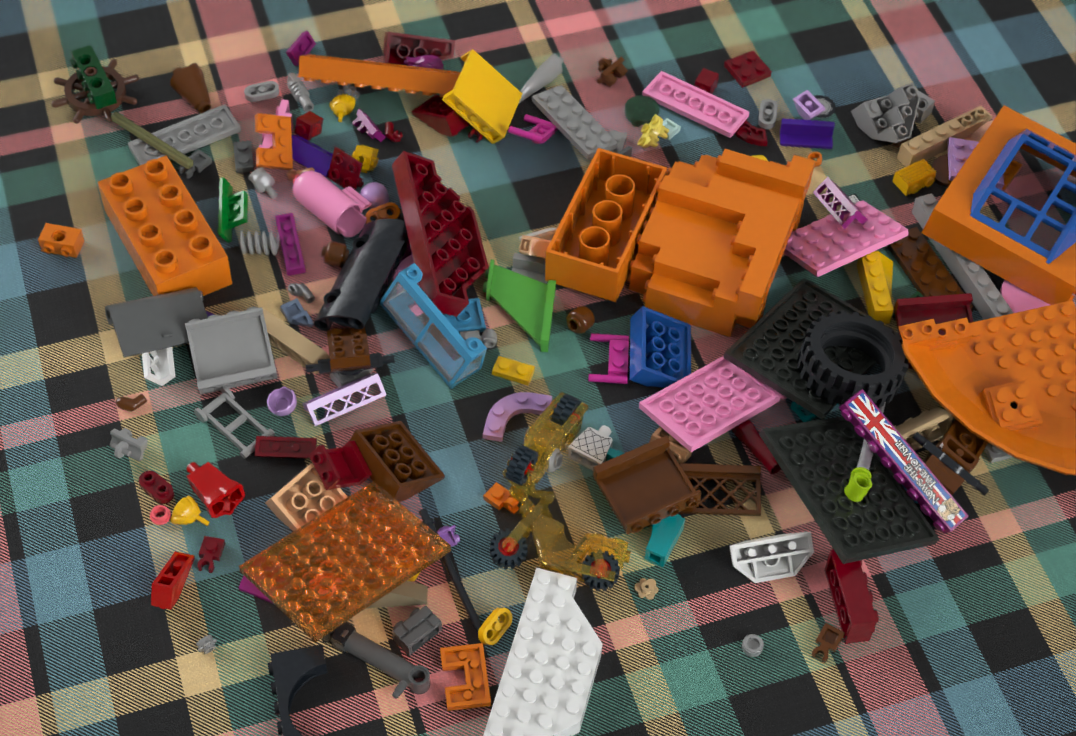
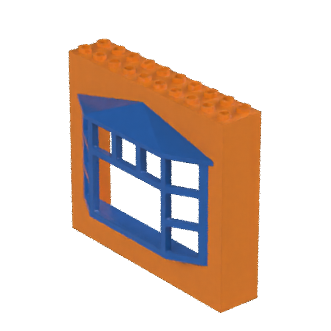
M1004 105L933 209L922 234L1050 305L1073 300L1075 296L1072 294H1076V207L1057 198V194L1062 187L1076 194V185L1067 180L1069 175L1076 178V143ZM1020 148L1064 171L1041 211L995 187ZM990 194L1010 204L999 223L980 213ZM1051 204L1072 215L1066 225L1046 215ZM1015 208L1035 218L1025 237L1005 227ZM1040 222L1061 232L1050 251L1030 241Z

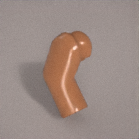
M312 167L296 171L292 169L287 172V177L293 182L297 174L300 175L303 172L315 170Z

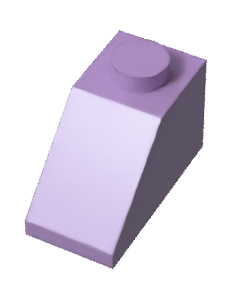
M808 90L793 98L797 112L804 120H811L825 110V107Z

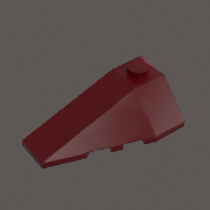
M385 32L383 47L384 63L406 65L404 61L407 60V57L423 55L437 56L441 60L453 58L455 40Z

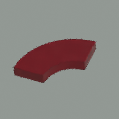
M747 119L734 133L747 143L767 146L766 130L752 126Z

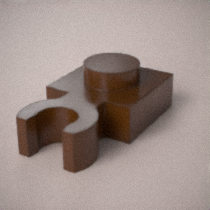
M825 623L816 639V643L820 646L813 649L812 658H815L816 654L822 653L824 655L822 663H826L828 651L836 652L845 636V632Z

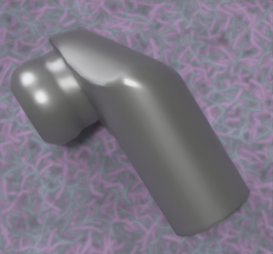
M291 283L288 286L290 294L304 297L307 303L315 300L314 295L305 284Z

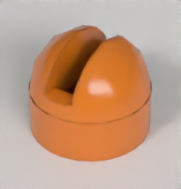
M811 152L808 155V159L813 160L817 158L814 167H819L822 164L821 153Z

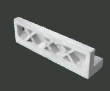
M172 347L150 352L153 359L150 357L149 352L142 354L144 378L163 386L176 377Z

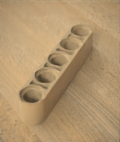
M263 309L269 341L273 346L305 368V364H318V360L330 358L328 353Z

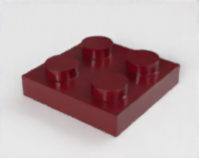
M754 50L726 60L724 63V67L742 88L771 77L772 71Z

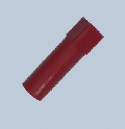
M750 419L731 429L771 475L781 470V467Z

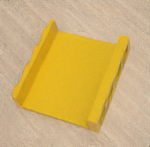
M472 49L461 56L465 64L453 90L446 93L442 100L494 144L505 137L522 93Z

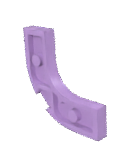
M519 392L503 397L493 405L488 413L483 431V439L502 442L506 425L514 415L532 413L549 416L552 396Z

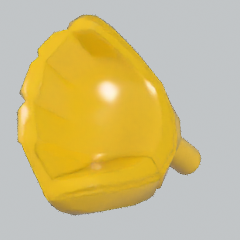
M348 94L337 95L330 101L329 106L338 117V122L341 123L343 117L353 111L356 101L354 97Z
M189 495L178 501L170 519L172 523L178 525L191 524L196 520L206 526L210 523L200 516L201 510L198 504Z

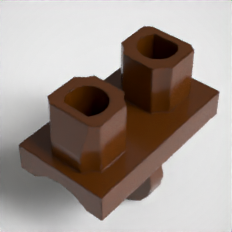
M621 56L613 64H611L613 61L610 58L608 60L606 58L600 59L598 70L602 73L596 82L599 85L604 82L609 87L613 86L618 80L613 73L622 78L628 71L623 65L625 59Z

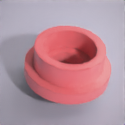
M157 505L150 512V519L156 525L166 524L171 518L170 510L164 505Z

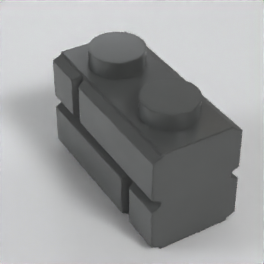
M427 606L421 609L416 608L411 612L407 620L404 622L399 621L395 624L392 630V637L395 643L410 656L442 631V622Z

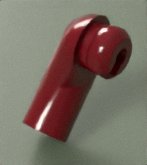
M388 121L385 123V137L394 143L400 142L403 137L402 132L399 134L398 130L394 132V124Z

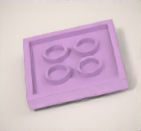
M949 137L947 141L949 181L954 180L979 142ZM1003 175L995 186L998 189H1002L1004 185Z

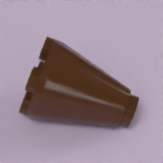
M192 63L184 68L178 67L172 72L173 76L170 79V86L199 113L208 111L211 108V101L203 72L198 64Z

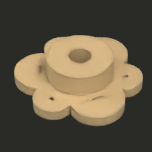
M642 578L640 583H636L634 586L640 598L645 597L648 600H652L659 591L654 579L646 580Z

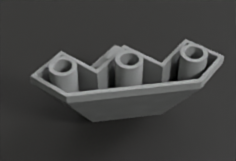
M910 83L899 87L887 96L863 102L851 112L857 126L871 139L898 143L911 138L920 97L914 84Z

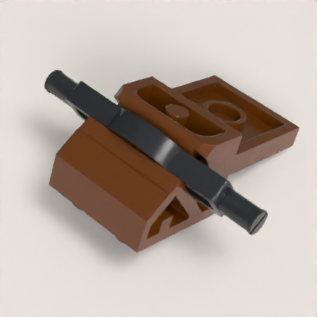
M364 326L360 330L354 328L327 330L330 358L320 359L318 364L305 365L306 373L319 371L320 375L340 373L351 376L366 369L382 368L383 364L395 363L394 355L369 354L367 334Z
M956 418L936 446L919 434L918 431L913 435L912 438L929 451L924 463L951 495L956 492L964 481L982 493L983 496L989 492L990 489L970 474L979 462V457L988 444L987 441L971 433Z

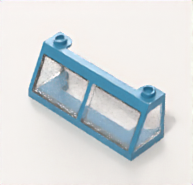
M413 263L398 273L381 299L380 305L450 389H452L482 368L487 347L478 338L463 339L417 284L422 280L423 274L419 267Z

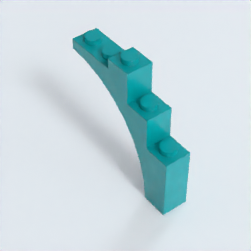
M610 448L606 455V461L620 456L624 452ZM677 514L675 516H668L655 525L651 524L652 534L646 547L645 560L664 567L684 529L685 518Z

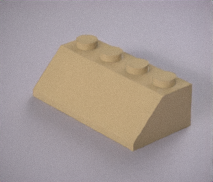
M934 408L930 411L925 410L919 416L909 418L903 424L895 425L894 427L910 447L916 451L922 448V445L912 438L917 431L932 443L944 436L953 416L945 409Z

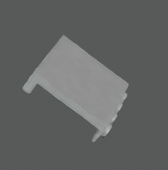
M250 307L246 311L241 312L231 311L227 315L222 316L211 315L208 319H192L189 323H185L200 395L221 391L223 387L230 389L278 378L262 307Z

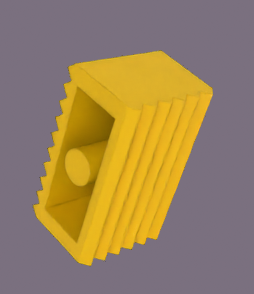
M921 159L896 171L892 182L905 196L911 193L915 194L921 188L929 187L934 183L936 170L925 159Z

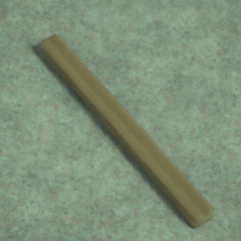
M114 112L111 115L113 122L186 169H190L194 165L191 158L122 114Z

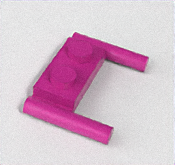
M526 114L524 121L536 124V126L530 131L510 126L508 133L532 140L536 144H542L551 138L558 128L552 122Z
M591 333L590 341L609 342L608 375L589 374L588 382L627 384L629 336Z

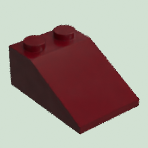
M437 94L411 111L412 115L438 133L450 137L456 136L460 130L470 125L442 100L443 97H439Z

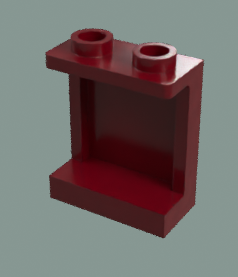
M355 440L348 441L341 448L326 449L324 445H319L309 454L326 490L358 486L372 475Z

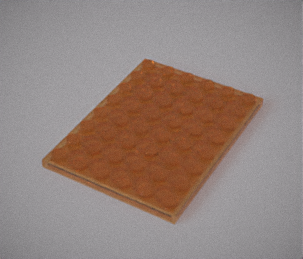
M373 481L239 566V569L250 582L308 637L317 642L451 552V545Z

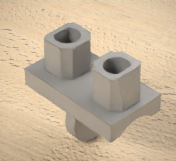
M114 428L111 431L110 447L115 450V457L122 458L126 455L139 462L143 459V453L148 443L146 438L141 436L135 439L132 437L131 431L126 428L121 431Z

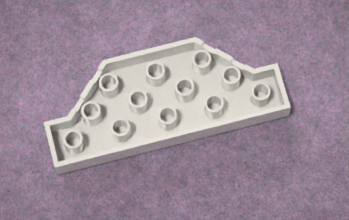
M536 568L483 736H574L580 732L600 662L603 644L574 600L577 578Z

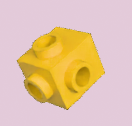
M356 145L352 157L363 163L361 172L367 173V171L374 170L377 167L379 149L365 145Z

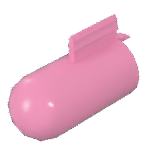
M313 170L300 174L293 184V194L296 200L337 234L350 238L357 235L363 229L366 217L361 213L364 209L370 207L372 203L351 186L341 190L321 173Z

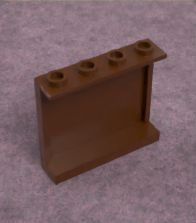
M666 435L593 467V477L627 535L637 533L650 524L655 525L668 516H675L680 511L686 508H693L700 503L701 491L700 489L697 491L694 489L670 450V441Z

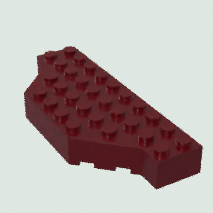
M403 151L392 164L414 263L423 274L419 285L441 313L457 317L469 304L466 290L489 268L475 212L470 206L466 208L459 201L461 197L451 187L447 189L441 183L442 178L437 174L434 160Z

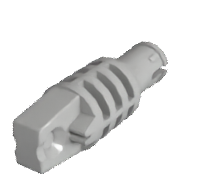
M289 73L287 86L294 99L302 105L305 112L312 111L314 104L309 98V92L304 83L295 73Z

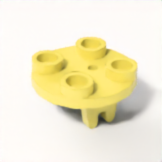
M655 114L649 124L645 123L641 129L643 134L637 143L640 147L647 148L652 146L656 148L659 141L658 136L664 139L668 137L669 129L662 125L663 119Z

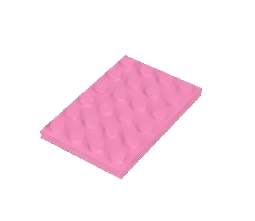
M863 200L855 205L868 219L864 225L855 218L844 229L832 214L827 215L825 218L793 231L784 254L816 277H819L908 236V229ZM850 213L844 214L843 221L850 215Z
M722 356L639 402V409L687 450L693 452L778 403L780 396L766 391L768 385Z

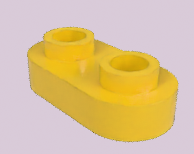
M499 607L492 611L479 628L478 638L481 643L494 645L499 641L512 623V613L509 609Z

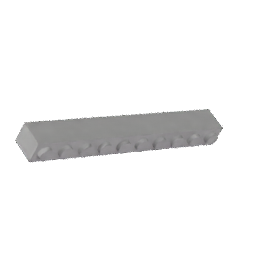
M932 193L917 197L912 209V214L923 229L938 203ZM929 238L965 293H972V303L984 320L1013 313L983 267Z

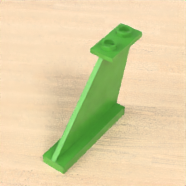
M491 259L490 267L485 272V278H488V281H484L483 285L486 300L490 301L491 297L541 347L540 352H548L556 281L548 280V284L497 266L494 264L495 260Z

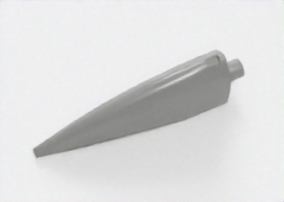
M552 54L534 72L520 91L522 96L519 103L551 83L563 72L562 63L564 59L561 56L558 57L556 54Z

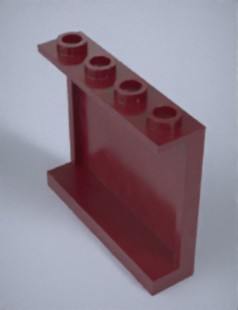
M972 293L897 299L893 309L899 334L898 326L934 319L935 324L967 318L969 323L974 322L970 304L973 301ZM943 330L938 331L940 335H945ZM908 362V369L914 370L910 362Z

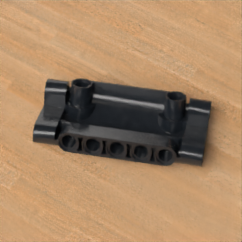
M379 219L371 221L363 227L359 237L353 241V248L330 292L324 296V304L314 321L316 328L321 331L330 330L333 323L359 330L364 328L371 312H376L406 252L409 238L405 221Z

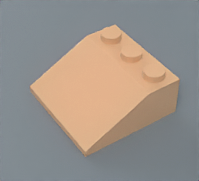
M310 463L265 502L279 520L310 546L355 507L354 503L341 488L325 489L313 463Z

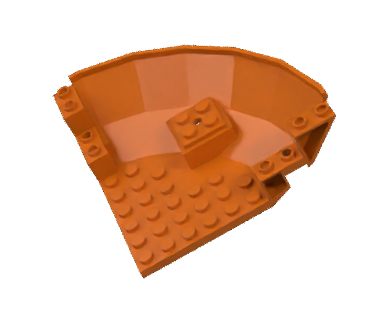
M1073 300L969 323L967 318L935 324L934 319L898 326L903 341L904 355L931 396L971 433L1014 458L1065 475H1076V307ZM943 330L945 335H940L938 331ZM1011 402H1015L1017 404L1016 409H1013L1010 406Z

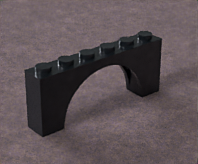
M323 644L271 654L272 662L268 663L269 675H274L275 682H271L272 695H277L278 699L277 702H274L275 714L280 715L281 719L280 722H277L279 735L303 736L294 727L290 719L291 704L295 695L305 683L327 673Z

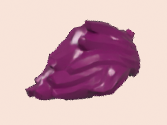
M433 55L407 57V60L404 61V64L408 66L444 70L442 60Z

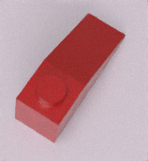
M176 551L173 553L152 583L151 606L172 610L180 597L195 555Z

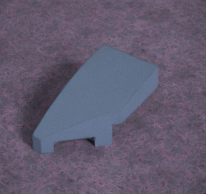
M298 298L280 306V310L288 323L307 327L314 326L307 310L304 311Z

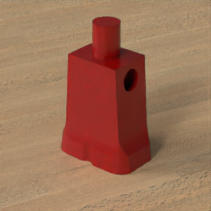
M209 461L201 467L195 462L187 466L186 470L189 473L187 479L190 487L205 504L211 518L233 514L237 505L245 497L243 486L237 481L229 479Z

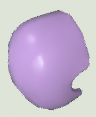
M369 183L360 191V194L372 203L369 209L389 202L388 191L381 183Z
M285 386L272 391L267 399L268 409L274 415L280 417L291 414L297 405V397L294 391Z

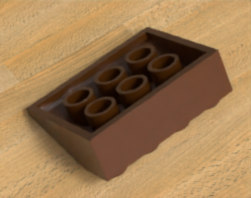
M402 421L355 430L350 441L355 440L372 473L370 478L390 504L405 501L445 478L443 472Z

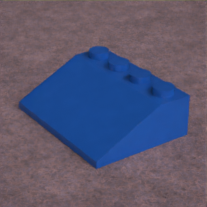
M642 306L630 318V380L644 386L668 387L691 374V325Z

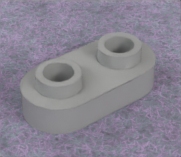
M274 81L249 85L244 90L245 98L250 102L275 98L279 95V85Z
M765 99L761 102L758 118L760 127L771 129L775 126L778 109L776 101Z

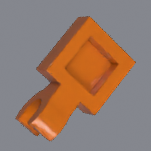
M497 482L483 495V499L498 510L505 507L512 514L519 510L517 506L519 501L512 497V492Z

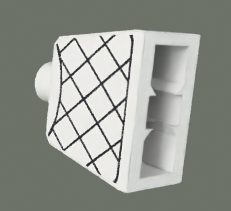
M602 425L598 431L588 427L569 445L568 458L593 471L594 466L606 462L607 452L613 445V439L609 437L612 433L611 429L605 425Z

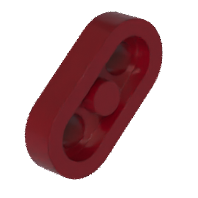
M146 471L140 475L139 484L141 489L156 502L166 504L174 498L172 485L154 471Z

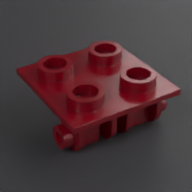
M335 146L327 177L344 189L351 186L356 190L364 185L362 178H360L363 163Z

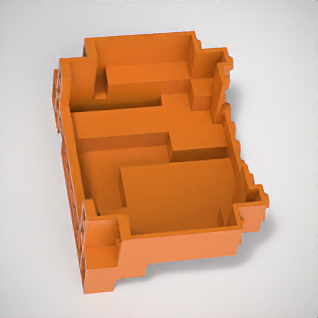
M724 149L722 156L718 155V158L701 155L699 162L696 161L694 165L675 161L673 167L668 169L667 175L664 176L662 182H658L656 187L658 194L654 202L656 205L650 208L649 220H645L642 228L643 233H639L637 237L638 253L635 260L632 259L629 265V270H631L627 280L630 282L629 290L644 294L643 302H645L646 308L721 335L731 337L736 323L751 328L764 315L768 292L790 235L793 231L797 230L815 161L794 155L791 162L788 161L787 165L728 149Z

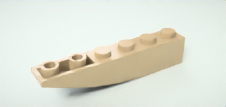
M982 106L976 107L902 143L897 159L905 167L921 159L926 161L948 149L947 141L949 137L965 139L991 120L992 115Z

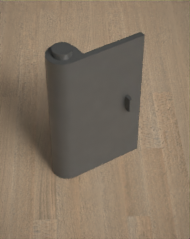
M197 287L105 306L107 321L110 325L113 324L124 358L187 344L189 340L185 323H189L192 319H208L202 302V291L198 290Z

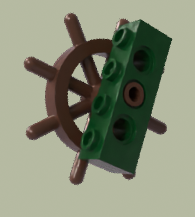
M91 45L71 51L72 58L70 62L72 68L77 70L68 80L58 77L54 79L55 84L65 86V97L53 101L51 105L53 108L68 104L71 109L77 112L73 118L75 124H78L84 115H104L106 121L110 123L112 122L110 112L116 110L123 102L132 105L137 104L136 98L126 96L125 85L138 81L139 76L135 74L123 78L120 73L114 70L117 65V60L112 59L107 67L102 66ZM75 89L83 91L80 93L73 94ZM86 98V100L84 101V103L78 101V100H81V99Z

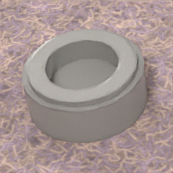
M750 634L743 639L742 650L746 655L756 657L763 651L764 642L758 635Z

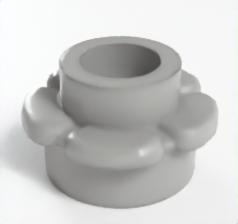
M207 635L196 643L199 648L198 652L207 654L216 648L215 643L217 639H213L212 635Z

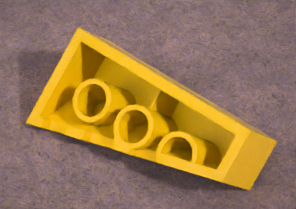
M874 251L858 258L856 266L868 315L877 321L880 320L884 324H889L894 310L891 302L893 261L881 252Z

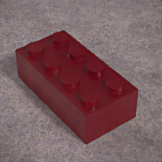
M831 549L824 571L841 631L845 632L844 643L870 641L872 633L875 632L876 623L879 621L877 610H874L872 605L873 595L867 588L868 579L866 573L862 571V560L843 564L835 550Z

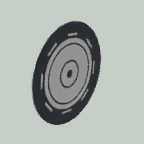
M822 95L814 96L825 107V110L816 116L817 118H826L834 114L836 106L830 98Z

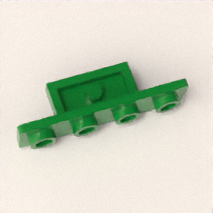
M222 177L218 187L219 214L217 232L221 238L230 243L232 242V228L248 222V194L244 190L233 194L232 185Z

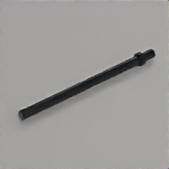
M426 508L421 509L419 514L423 520L422 525L427 529L478 634L482 623L434 526V519L430 518Z

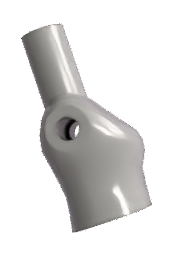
M263 167L254 170L249 175L248 179L253 183L258 193L266 191L272 199L278 196L272 188L275 183L274 178Z

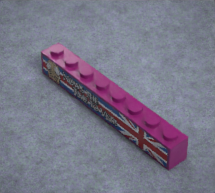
M863 389L855 393L839 407L844 419L853 424L855 432L868 442L869 449L877 453L881 458V463L894 473L895 480L899 484L904 485L908 490L907 493L910 498L919 503L921 511L934 521L933 524L938 531L944 534L951 532L968 517L967 513Z

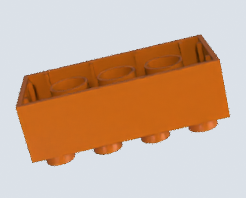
M598 148L546 250L545 281L555 280L557 285L616 302L631 271L629 270L630 262L632 259L635 260L639 247L636 244L639 233H643L642 228L645 220H649L650 208L656 205L654 204L658 194L656 187L658 182H662L664 176L667 175V167Z
M167 155L149 160L145 164L127 171L115 173L111 177L97 182L104 210L153 296L197 287L205 296L232 285L227 254Z

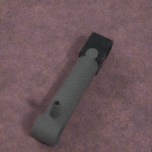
M326 614L319 618L317 627L319 637L323 642L332 643V647L344 654L348 652L400 681L392 694L395 699L404 692L407 686L410 688V691L417 695L424 694L429 690L430 672L425 666L414 665L359 634L354 626L345 621H342L339 625V621L334 615ZM327 627L333 628L332 630H324ZM417 678H423V679H424V680L421 681V682H416V681H415V679H417Z

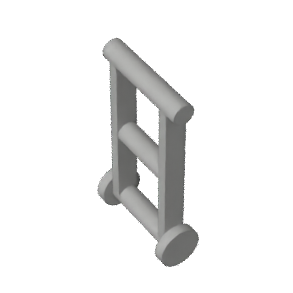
M223 387L220 396L202 410L200 408L195 409L194 413L201 422L209 421L241 451L240 455L245 459L255 451L256 440L246 447L231 434L245 421H248L262 434L261 436H274L275 432L271 428L268 430L264 428L234 401L235 397L231 390ZM225 401L240 414L238 418L226 427L210 415L213 410Z

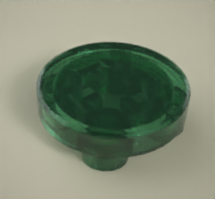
M634 96L625 103L624 114L632 126L639 127L645 123L649 124L655 114L659 115V105L648 96Z

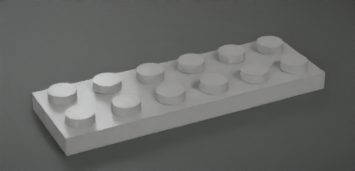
M562 85L532 96V102L587 160L594 157L598 148L608 151L618 148V142Z
M224 104L151 134L181 153L186 154L241 132V127ZM140 138L128 142V148L139 165L145 164L149 160L166 156Z

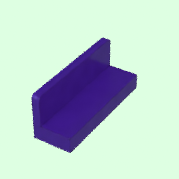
M782 118L779 130L780 146L832 149L835 123L832 121Z
M292 135L293 160L307 168L312 167L315 172L327 177L333 154L301 136Z

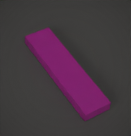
M293 213L276 215L275 221L279 232L287 276L306 273Z

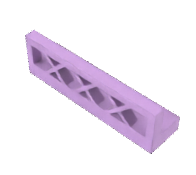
M371 373L302 404L305 411L309 412L314 426H317L386 396V392L378 373ZM376 383L380 393L372 396L367 391L370 385ZM354 392L362 394L358 403L349 401ZM335 400L344 401L342 410L335 411L331 409ZM319 407L327 409L324 418L317 420L313 410Z

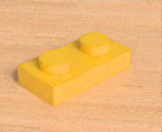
M498 356L492 369V375L528 386L534 374L535 366Z

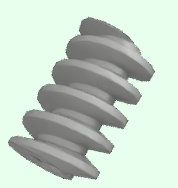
M240 231V249L243 254H247L248 249L251 255L255 251H257L258 255H261L263 250L265 255H269L270 251L273 255L277 254L280 240L279 232L274 237L272 231H270L269 236L266 237L265 231L262 232L261 236L258 235L257 231H255L254 236H251L250 231L247 232L246 236H244L243 231Z

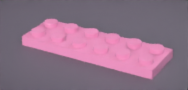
M663 71L642 91V97L729 138L733 136L749 117V111Z

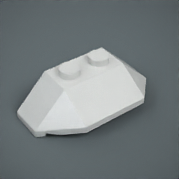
M809 531L739 542L730 545L733 567L752 582L759 583L796 576L814 553L811 532Z

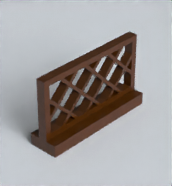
M680 463L688 479L696 484L694 489L697 490L700 487L707 495L695 507L686 508L679 513L761 516V466ZM706 480H712L717 486L709 491L702 484ZM726 481H732L737 487L729 492L723 484ZM746 482H756V489L750 493L743 485ZM719 488L727 495L722 501H719L713 495ZM738 489H741L747 495L742 502L733 495ZM710 497L717 505L714 508H707L703 502ZM731 498L737 506L734 509H728L723 503ZM748 499H751L756 504V510H748L743 504Z

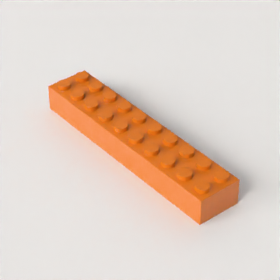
M307 54L300 56L298 77H304V81L321 79V83L337 81L338 85L354 83L355 87L371 85V89L388 87V91L396 92L405 89V93L412 94L422 91V95L429 96L439 93V97H443L446 93L453 90L461 72Z

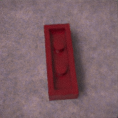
M256 436L255 456L310 459L309 454L317 448V438Z

